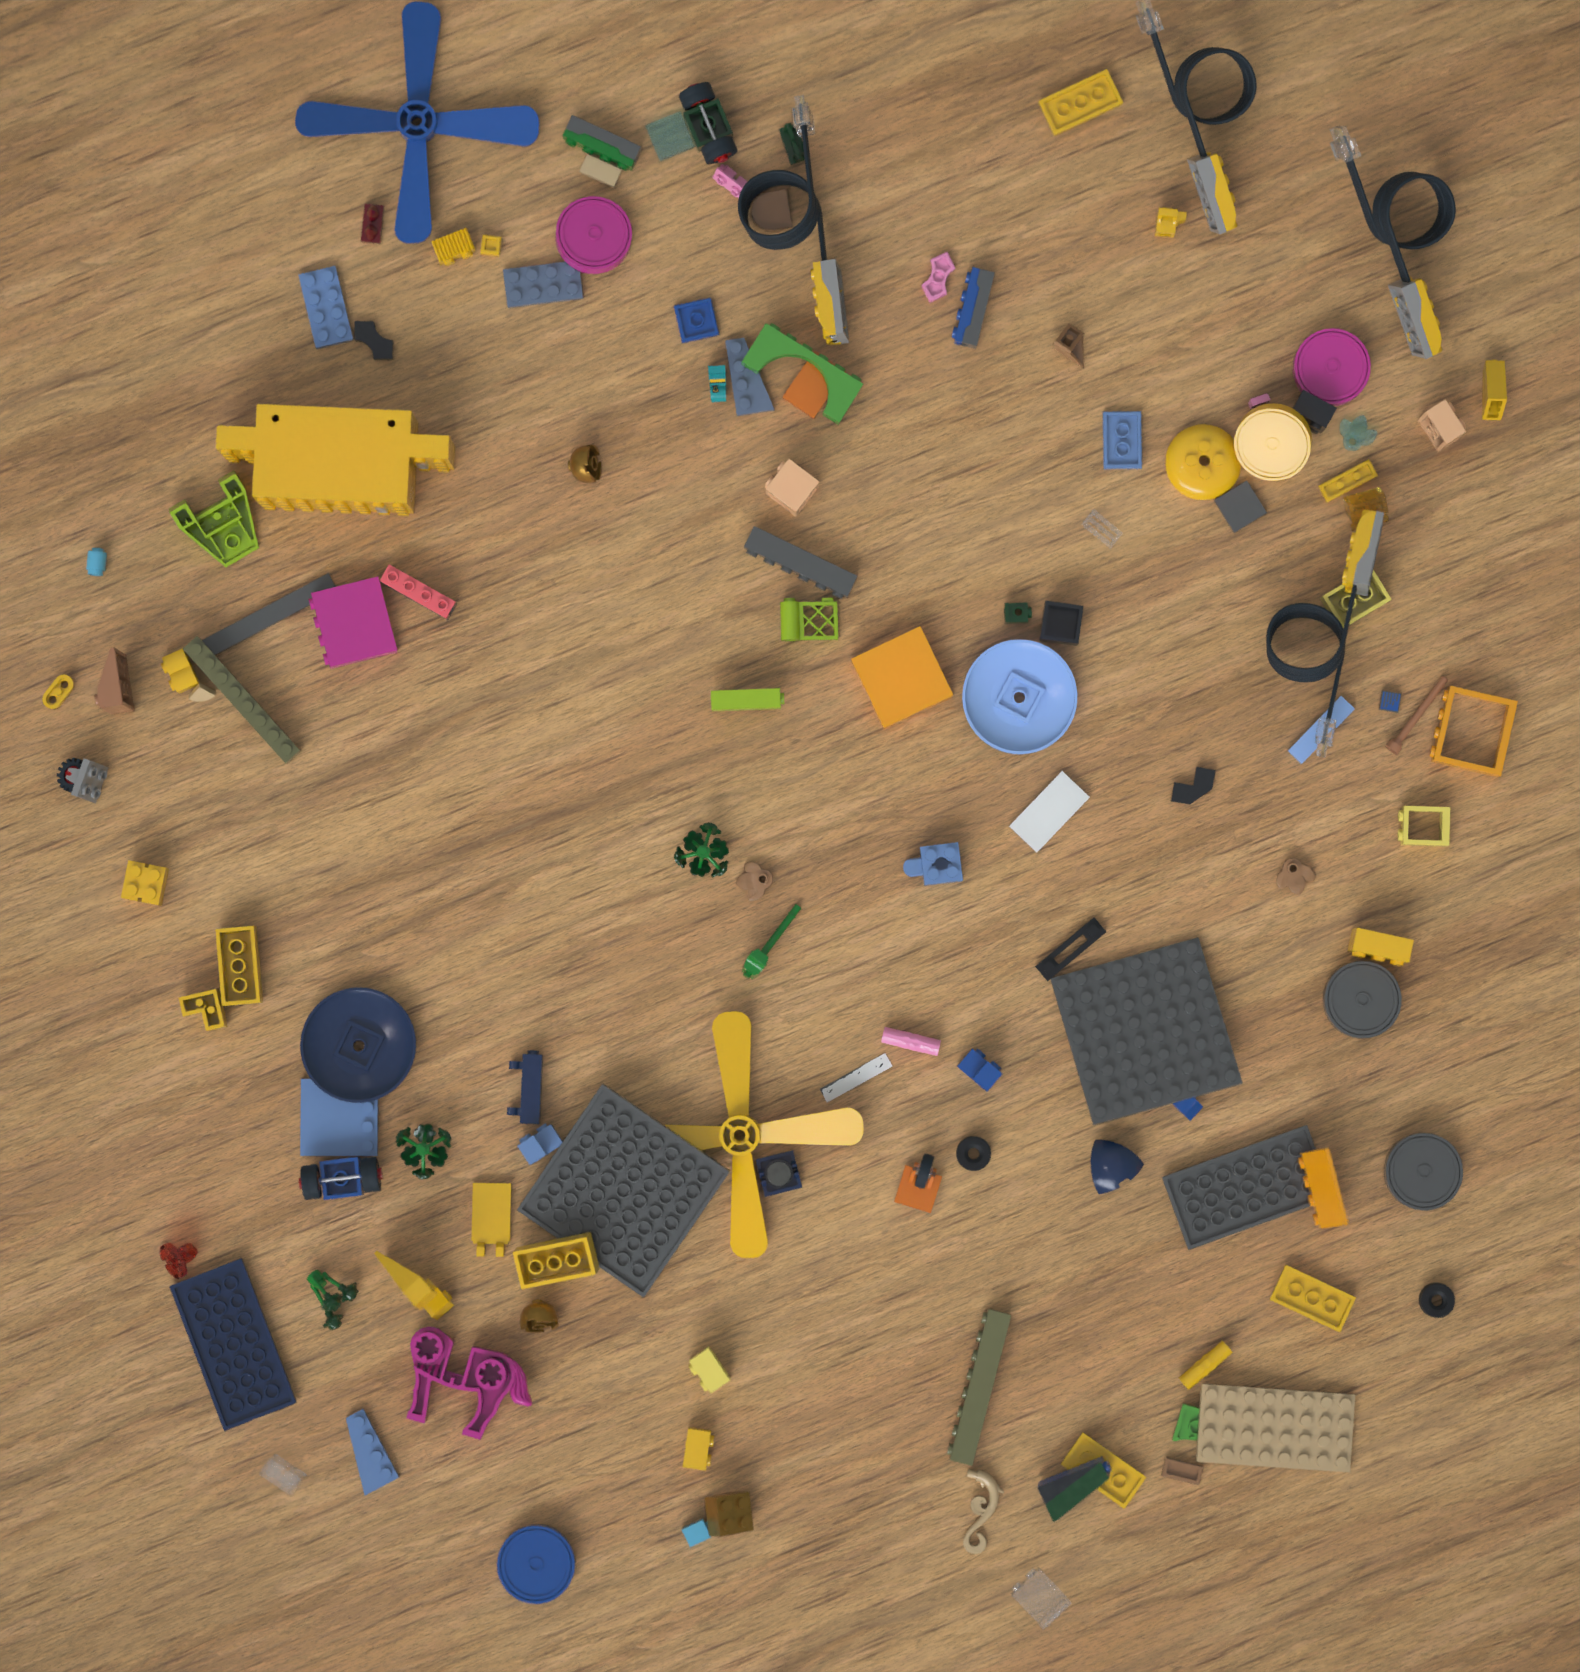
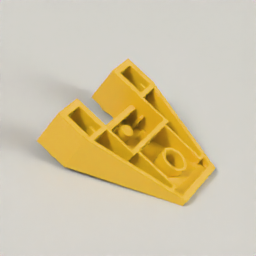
M376 1251L374 1253L402 1292L419 1310L424 1307L432 1318L439 1320L454 1306L451 1302L453 1297L448 1291H442L437 1288L429 1278L425 1280L380 1252Z

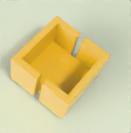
M128 860L121 898L162 906L169 868Z

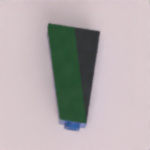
M1103 1456L1039 1481L1037 1488L1053 1522L1060 1519L1109 1480L1112 1469L1109 1462L1105 1461Z

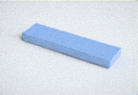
M1342 696L1334 702L1327 737L1355 709ZM1328 709L1288 750L1299 763L1302 764L1321 745Z

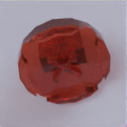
M167 1242L159 1250L161 1260H165L167 1263L165 1265L166 1270L175 1279H181L187 1275L186 1264L192 1261L198 1252L197 1248L191 1243H187L177 1249L173 1244Z

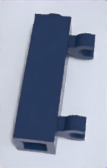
M527 1050V1054H523L522 1062L509 1061V1069H522L521 1107H507V1115L520 1116V1123L540 1124L543 1055H539V1051Z

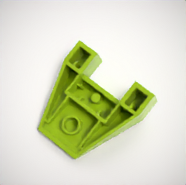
M235 470L218 479L220 486L227 496L195 515L185 499L169 508V513L179 529L225 567L259 548L246 490Z

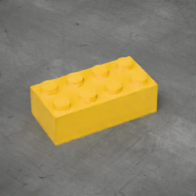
M257 926L215 929L222 1006L263 1003Z
M591 1232L519 1246L513 1251L521 1289L595 1275L600 1269Z

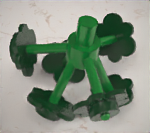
M704 823L699 828L702 829V832L707 833L705 841L701 839V833L690 831L688 836L683 839L685 842L684 849L687 851L692 850L693 852L684 854L680 846L676 847L674 854L675 862L681 868H685L687 864L686 858L698 855L699 857L694 858L693 862L689 863L692 875L704 877L705 874L711 871L708 861L704 860V858H707L716 867L711 877L722 876L727 871V864L729 862L722 861L718 864L713 858L718 857L719 860H722L724 856L728 855L729 848L726 847L727 842L725 840L721 841L720 838H715L708 847L710 835L721 834V830L713 823Z
M420 1124L418 1129L414 1130V1136L418 1138L419 1142H422L418 1144L409 1138L411 1128L406 1127L405 1130H400L396 1136L397 1146L400 1147L406 1142L413 1146L411 1148L406 1146L400 1157L405 1161L406 1166L411 1165L413 1167H417L421 1159V1168L412 1171V1174L416 1175L419 1179H428L431 1175H434V1171L431 1168H425V1156L428 1154V1160L431 1161L433 1167L444 1166L445 1160L448 1158L446 1148L443 1146L434 1147L432 1151H430V1148L441 1141L450 1148L451 1136L447 1130L439 1127L438 1135L440 1138L433 1141V1137L436 1136L433 1126L431 1124Z

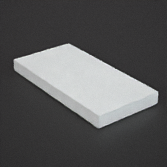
M1061 771L1009 827L1037 853L1090 797Z

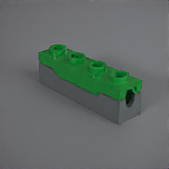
M574 115L571 116L562 135L567 145L572 147L577 145L583 148L582 151L589 155H593V153L599 155V159L607 163L612 161L617 164L618 168L627 171V169L633 170L642 151L641 146Z

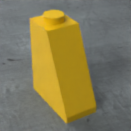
M1486 360L1483 368L1482 420H1501L1507 401L1505 361Z

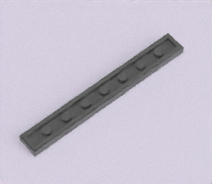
M328 573L202 641L215 655H218L310 606L308 599L312 598L311 593L336 586Z

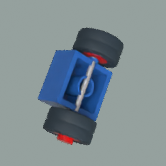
M360 1157L320 1161V1171L317 1164L303 1165L300 1169L299 1188L302 1189L305 1200L321 1198L322 1191L323 1199L329 1200L364 1195V1192L370 1193L381 1190L383 1172L382 1168H379L377 1157L362 1158L361 1160Z

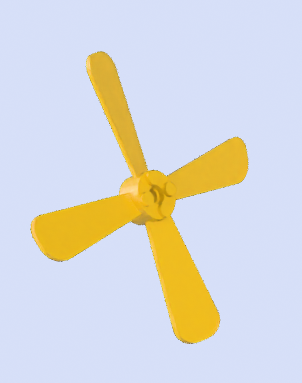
M731 1011L719 1014L712 1024L729 1118L722 1126L663 1125L700 1150L722 1146L728 1153L732 1154L730 1246L732 1251L741 1258H757L765 1253L768 1247V1238L752 1151L759 1143L854 1145L863 1137L864 1125L861 1114L856 1109L850 1107L758 1124L754 1118L749 1116L752 1025L746 1014L739 1011ZM737 1130L745 1132L744 1140H738L735 1137Z

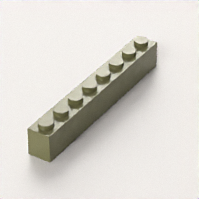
M196 636L183 648L286 764L302 752L200 637Z
M989 1308L987 1312H983L981 1323H984L983 1330L978 1331L976 1342H979L978 1349L973 1350L971 1358L974 1361L973 1368H969L966 1377L969 1380L968 1388L964 1387L961 1398L964 1399L963 1406L959 1405L956 1416L959 1417L958 1425L954 1424L952 1436H955L953 1444L949 1443L947 1455H950L949 1459L970 1466L973 1465L1011 1314Z

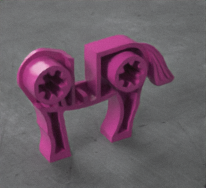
M424 1327L418 1330L413 1335L410 1343L415 1370V1386L413 1389V1403L407 1413V1419L426 1423L432 1380L450 1388L478 1393L476 1414L472 1421L463 1429L462 1435L479 1440L482 1439L488 1423L497 1413L501 1401L509 1391L514 1403L527 1407L532 1405L526 1375L521 1366L506 1353L473 1346L464 1375L446 1370L455 1340L436 1327Z

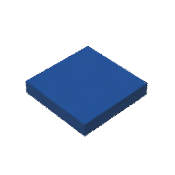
M711 297L674 306L682 344L719 336Z

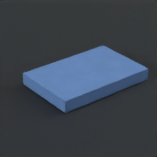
M1141 411L1103 412V469H1142Z

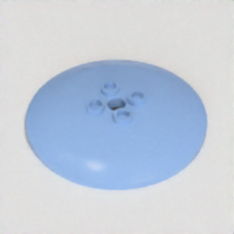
M1016 639L1004 641L984 651L970 667L963 685V709L970 727L987 745L1005 753L1030 754L1051 746L1067 731L1076 712L1077 686L1067 663L1048 646L1031 640ZM1018 692L1023 693L1025 696V700L1022 703H1017L1014 700V695Z

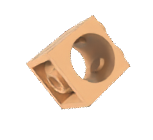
M788 459L787 462L782 461L778 466L777 475L775 477L771 476L766 482V495L797 517L819 488V481Z

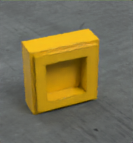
M482 235L480 254L500 257L502 237Z

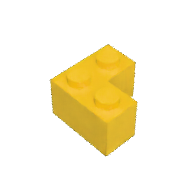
M219 989L179 997L183 1017L202 1013L206 1031L228 1027Z

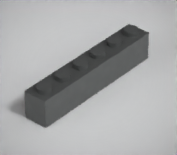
M755 526L744 545L748 555L755 558L758 555L764 558L763 561L771 566L777 564L781 566L780 570L788 574L793 572L799 575L798 579L808 583L810 580L816 583L815 587L823 591L829 589L833 591L832 595L839 599H843V597L848 598L857 580V575Z

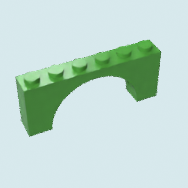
M766 323L744 357L741 365L758 375L764 366L779 358L796 357L810 362L820 371L827 385L828 401L822 415L839 425L863 387L862 379L854 374L850 376L845 373V368L838 364L834 366L828 362L829 359L826 356L813 353V349L804 343L803 345L797 343V339L788 333L784 335L780 332L781 329L778 326Z

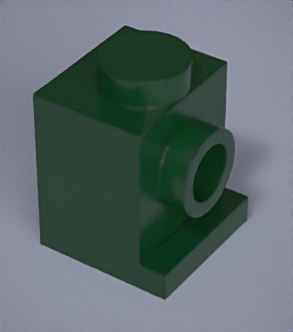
M1028 602L1004 603L1005 624L1028 623V618H1032V608L1028 607ZM1016 609H1020L1022 611V614L1020 616H1017L1015 614Z

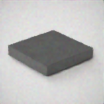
M1248 481L1243 482L1214 500L1233 533L1267 513Z

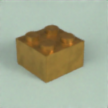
M735 1491L704 1497L709 1536L721 1537L754 1530L749 1491Z

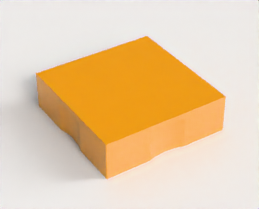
M921 626L851 659V663L871 700L872 707L883 730L908 719L911 715L921 710L929 709L953 697V693Z

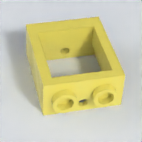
M1402 806L1401 810L1398 811V821H1401V829H1398L1397 838L1398 841H1401V845L1449 846L1450 807ZM1409 811L1440 812L1439 840L1408 839Z

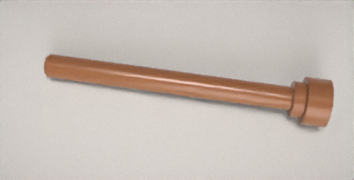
M1445 676L1439 679L1398 736L1389 740L1385 745L1390 752L1398 755L1402 750L1401 746L1404 739L1447 683L1448 679Z

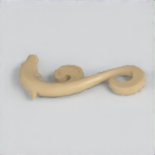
M968 1469L967 1477L975 1478L976 1481L981 1483L982 1487L986 1485L990 1494L989 1504L986 1508L981 1507V1504L987 1502L983 1496L978 1495L972 1499V1511L981 1516L968 1529L963 1539L964 1548L969 1553L979 1554L987 1546L986 1538L982 1533H976L980 1540L977 1545L970 1544L969 1538L974 1531L992 1516L998 1505L999 1493H1004V1491L987 1472L979 1469L978 1471Z

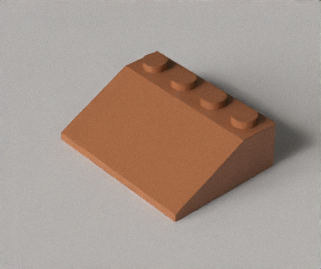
M115 647L109 650L97 686V694H95L96 706H99L100 709L111 715L135 711L127 656Z

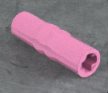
M885 1027L881 1042L937 1056L941 1040Z

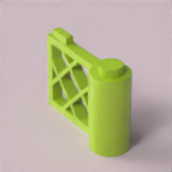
M784 598V602H780L781 641L838 640L837 601H833V598H821V602L795 601V598ZM803 606H811L816 613L810 619L803 614ZM824 606H833V614L829 619L820 612ZM817 614L826 621L820 628L811 621ZM808 623L817 630L812 636H804V627ZM829 623L833 627L834 636H826L821 629Z

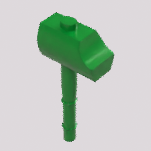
M794 905L761 950L756 949L749 954L742 967L743 976L753 980L762 973L769 956L767 954L781 935H783L793 919L796 918V915L801 910L800 906Z

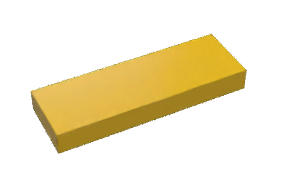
M1370 459L1320 484L1318 487L1328 503L1376 478L1378 474Z

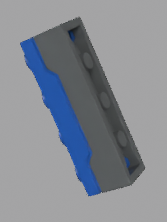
M975 267L972 268V272H967L965 283H968L967 291L963 290L961 301L964 304L962 309H958L956 317L959 320V325L954 327L951 337L955 338L954 344L976 349L995 272Z

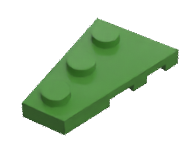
M1182 1403L1172 1441L1197 1440L1199 1407Z

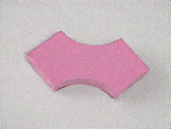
M948 252L930 260L932 266L931 276L921 285L929 303L947 295L945 288L946 279L956 269Z

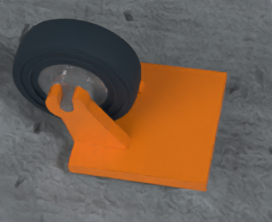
M925 1153L921 1164L915 1162L913 1167L905 1165L894 1202L928 1213L932 1212L942 1176L936 1175L937 1169L932 1167L934 1156Z

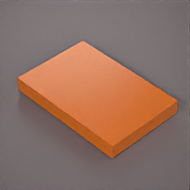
M807 361L782 398L814 419L828 399L825 379L820 371Z

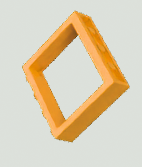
M1454 686L1447 687V690L1444 689L1442 701H1444L1443 708H1440L1438 712L1439 727H1435L1433 738H1436L1435 745H1432L1430 748L1429 756L1432 757L1431 762L1500 777L1518 701ZM1454 694L1506 705L1492 768L1441 756Z

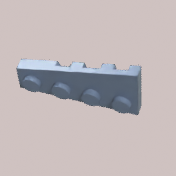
M745 339L725 340L737 416L775 411L760 374L758 373L757 375L741 365L749 351Z

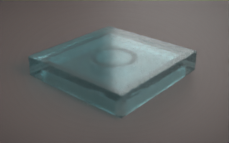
M681 112L645 125L659 161L695 148Z

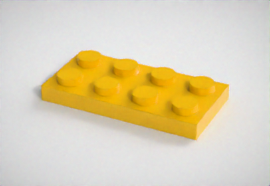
M1106 69L1039 100L1038 104L1053 135L1056 136L1123 105V101Z
M1288 1265L1284 1266L1269 1300L1337 1332H1341L1356 1297Z
M1082 1432L1060 1464L1069 1470L1103 1456L1104 1460L1109 1462L1112 1472H1110L1109 1480L1096 1490L1125 1509L1146 1479V1476Z

